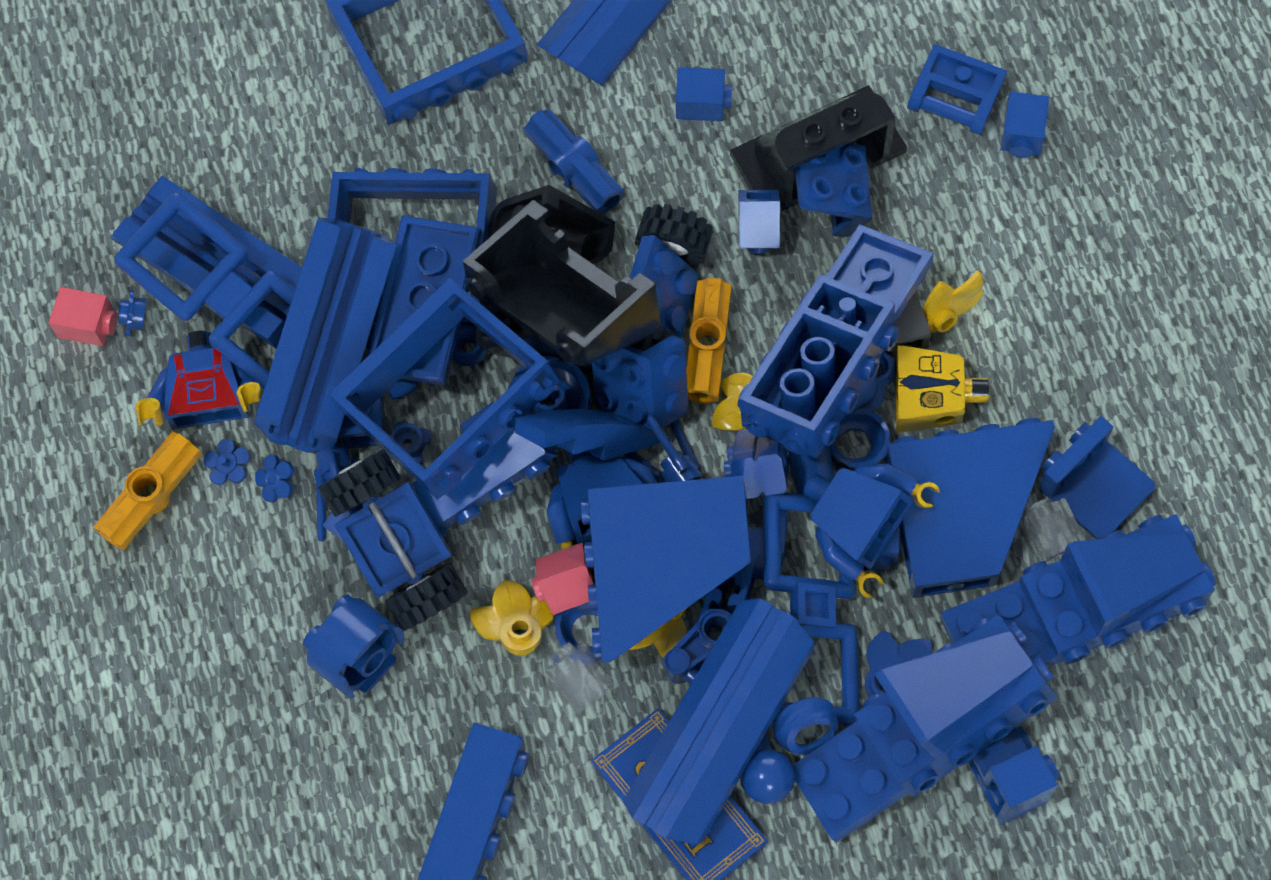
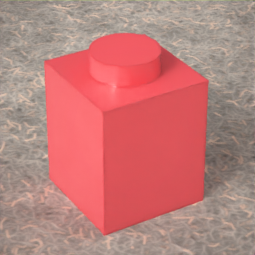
M60 287L48 324L57 338L104 347L107 335H113L115 332L118 316L107 295Z
M583 542L535 559L536 577L531 578L532 586L539 602L546 600L552 615L589 602L588 585H595L594 567H586Z

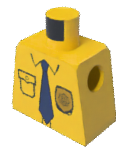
M897 346L895 356L896 432H909L961 424L965 413V403H988V378H965L964 357L909 346Z

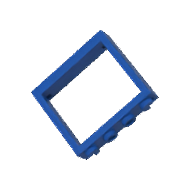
M325 0L332 22L388 125L405 117L410 121L417 115L418 111L431 105L434 107L445 105L452 99L453 95L466 89L470 91L477 90L483 87L488 79L501 73L511 74L514 67L528 61L526 44L502 1L484 0L506 41L389 94L351 22L398 0Z
M355 168L354 172H332L327 218L350 223L353 198L479 200L477 227H480L483 232L480 245H482L487 240L489 220L496 207L497 187L490 173H474L472 169H466L463 173H447L444 170L435 168L426 169L423 173H408L399 168H388L384 172H368L362 168ZM470 293V296L480 303V300ZM379 301L378 308H377V311H376V314H375V317H374V321H373V322L376 321V317H377V313H378L380 301ZM465 316L461 320V324H473Z
M449 278L336 386L329 395L353 423L379 447L385 449L392 459L438 500L447 491L455 488L460 482L461 477L477 461L487 457L492 447L508 431L515 429L516 417L525 416L539 401L546 399L552 392L553 387L559 382V379L544 357ZM465 316L526 368L527 371L425 469L364 412ZM356 393V395L350 401H348V399Z

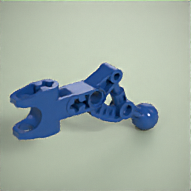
M780 509L781 571L786 556V533L790 510ZM763 525L756 529H748L751 563L706 594L699 621L665 654L664 666L670 681L676 684L685 682L691 684L716 642L707 637L708 631L716 626L725 627L739 601L750 599L755 578L764 580ZM729 588H734L736 593L731 594L729 598L727 612L723 610L722 594H726ZM765 734L741 775L740 782L746 795L751 799L763 804H772L788 796L793 789L796 778L794 767L789 758L781 752L772 750L767 734Z

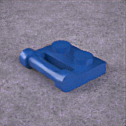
M934 44L912 91L907 108L919 112L920 109L971 127L970 132L982 135L1008 70ZM930 87L979 105L978 110L973 112L927 95V91Z

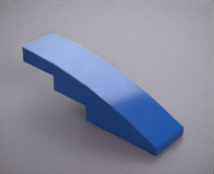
M586 409L550 410L516 417L515 434L542 448L557 445L572 454L586 451L603 461L660 444L654 431L626 417L610 412Z

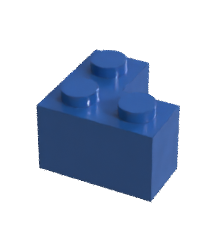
M1022 726L1013 728L1007 736L993 742L978 752L968 762L1000 825L1046 804L1058 786L1056 779H1059V773L1053 760L1048 754L1042 756L1037 745L1032 747L1031 741Z

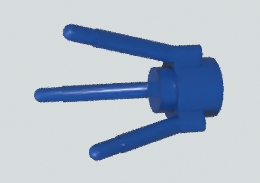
M649 415L647 422L669 455L660 464L663 472L660 473L635 451L624 455L648 466L658 483L701 479L703 475L699 469L702 467L694 457L678 419L670 423V426L681 451H676L655 417Z
M336 444L334 448L320 450L316 453L318 468L313 472L316 480L317 538L321 542L326 538V528L323 527L326 521V502L317 487L358 461V459H350L347 446Z

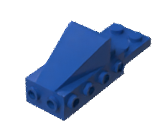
M859 224L827 275L820 274L811 289L805 293L798 309L790 321L782 328L779 338L770 352L763 357L755 375L741 391L738 407L741 412L742 427H745L754 436L760 438L768 437L782 443L793 453H805L817 459L824 446H831L839 432V422L871 400L877 393L879 358L884 350L890 351L893 348L899 333V328L895 327V323L932 266L933 253Z
M1177 514L1163 519L1162 515H1156L1140 523L1138 530L1128 534H1124L1123 530H1119L1102 539L1069 543L1060 561L1047 565L1046 561L1035 563L1023 570L1024 575L1020 577L1018 582L940 613L939 618L951 643H957L970 634V629L977 622L985 618H993L999 614L1008 626L1015 621L1030 642L1024 649L1032 660L1039 655L1046 665L1051 663L1052 666L1062 661H1065L1066 664H1072L1090 655V650L1104 645L1106 649L1115 647L1127 641L1129 634L1142 629L1145 633H1149L1168 623L1167 619L1181 613L1183 617H1189L1204 610L1207 607V601L1215 590L1214 574L1206 562L1201 563L1194 549L1196 548L1194 535L1186 524H1181Z
M999 614L993 618L982 619L970 629V634L957 643L946 644L934 654L881 669L874 675L886 692L877 693L868 698L863 703L862 709L854 714L857 721L793 765L796 783L834 842H839L908 793L915 797L919 793L929 790L939 779L955 768L968 763L978 752L993 742L1003 739L1013 728L1029 717L1039 714L1049 703L1058 698L1048 681L1054 678L1053 674L1039 655L1033 660L1024 649L1030 642L1015 621L1008 626Z

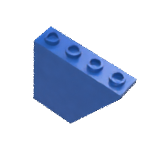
M1028 418L1019 421L1015 426L1001 428L998 424H987L978 427L973 432L960 434L957 430H946L935 434L932 438L918 439L916 436H904L887 445L886 464L915 477L918 484L931 482L935 483L940 489V492L936 493L925 487L921 492V498L924 502L932 504L933 507L921 508L913 501L898 525L912 598L996 586L1055 428L1053 420L1041 422L1039 418Z
M743 476L587 489L588 499H581L583 525L590 524L592 538L591 542H585L584 544L586 567H594L595 585H588L590 611L598 610L599 628H592V644L594 654L601 653L602 663L612 662L751 563Z

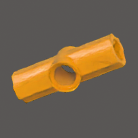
M707 277L704 280H698L696 285L692 325L689 330L686 373L688 399L698 404H709L719 401L732 284L726 283L719 278ZM704 336H711L717 342L706 346L698 342V340Z
M172 431L144 466L136 468L129 473L125 481V489L93 526L94 530L117 549L119 548L124 551L153 514L159 513L167 507L170 501V494L202 456L201 451L181 434ZM148 485H157L156 490L150 496L140 497V492Z

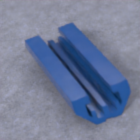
M573 0L536 45L603 86L672 0Z
M164 176L157 180L147 192L142 203L135 208L129 218L126 217L110 237V239L123 247L172 193L181 192L248 249L247 258L234 273L250 287H253L266 272L275 271L296 288L302 270L300 265ZM177 212L137 257L193 293L228 253L180 212ZM272 290L241 326L277 349L290 305Z
M318 217L254 420V424L271 442L284 446L288 445L307 453L334 448L345 414L330 397L329 393L361 363L397 246L396 241L376 231L342 220Z
M761 598L739 601L623 800L632 819L651 828L665 839L694 845L704 841L813 653L814 641L794 616L773 607L772 604Z

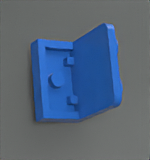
M848 143L795 168L800 207L808 211L830 214L833 236L848 237L855 232L859 224L864 225L872 219L865 146Z
M671 335L645 351L628 346L592 362L595 402L601 410L626 417L652 431L653 429L647 422L649 415L654 416L660 427L663 428L689 412L684 339Z
M1102 416L1091 426L1086 422L1083 423L1071 436L1069 441L1072 445L1063 454L1057 450L1049 457L1041 468L1045 473L1039 486V490L1095 539H1102L1115 532L1149 497L1155 488L1154 481L1107 442L1114 426Z

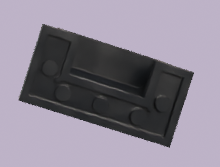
M868 85L731 149L730 157L750 190H779L780 212L799 204L797 187L793 182L795 168L855 141L857 145L865 146L866 160L871 169L906 153L907 146L894 126L896 117L888 104L880 95L874 93Z

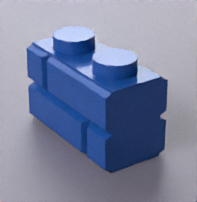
M747 429L738 430L734 445L727 446L728 461H724L725 477H744L746 499L759 497L762 492L765 496L784 494L785 489H787L790 466L788 449L782 443L768 437L760 438L754 436Z

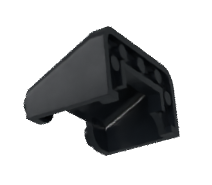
M551 185L503 200L494 208L489 220L487 239L534 200L548 210L549 216L544 219L548 228L554 234L558 230L564 232L567 246L590 263L594 264L603 260L610 254L613 248L616 222ZM486 299L480 300V304L541 356L558 357L559 360L564 361L553 347ZM476 327V342L479 347L495 355L513 358ZM592 363L586 366L574 364L583 374L593 372Z
M534 200L462 261L467 277L465 284L474 297L479 300L486 299L553 347L559 356L570 365L586 366L646 339L660 327L655 283L641 273L633 279L625 276L619 282L570 249L567 246L564 232L558 230L554 234L548 228L544 221L549 216L548 210Z

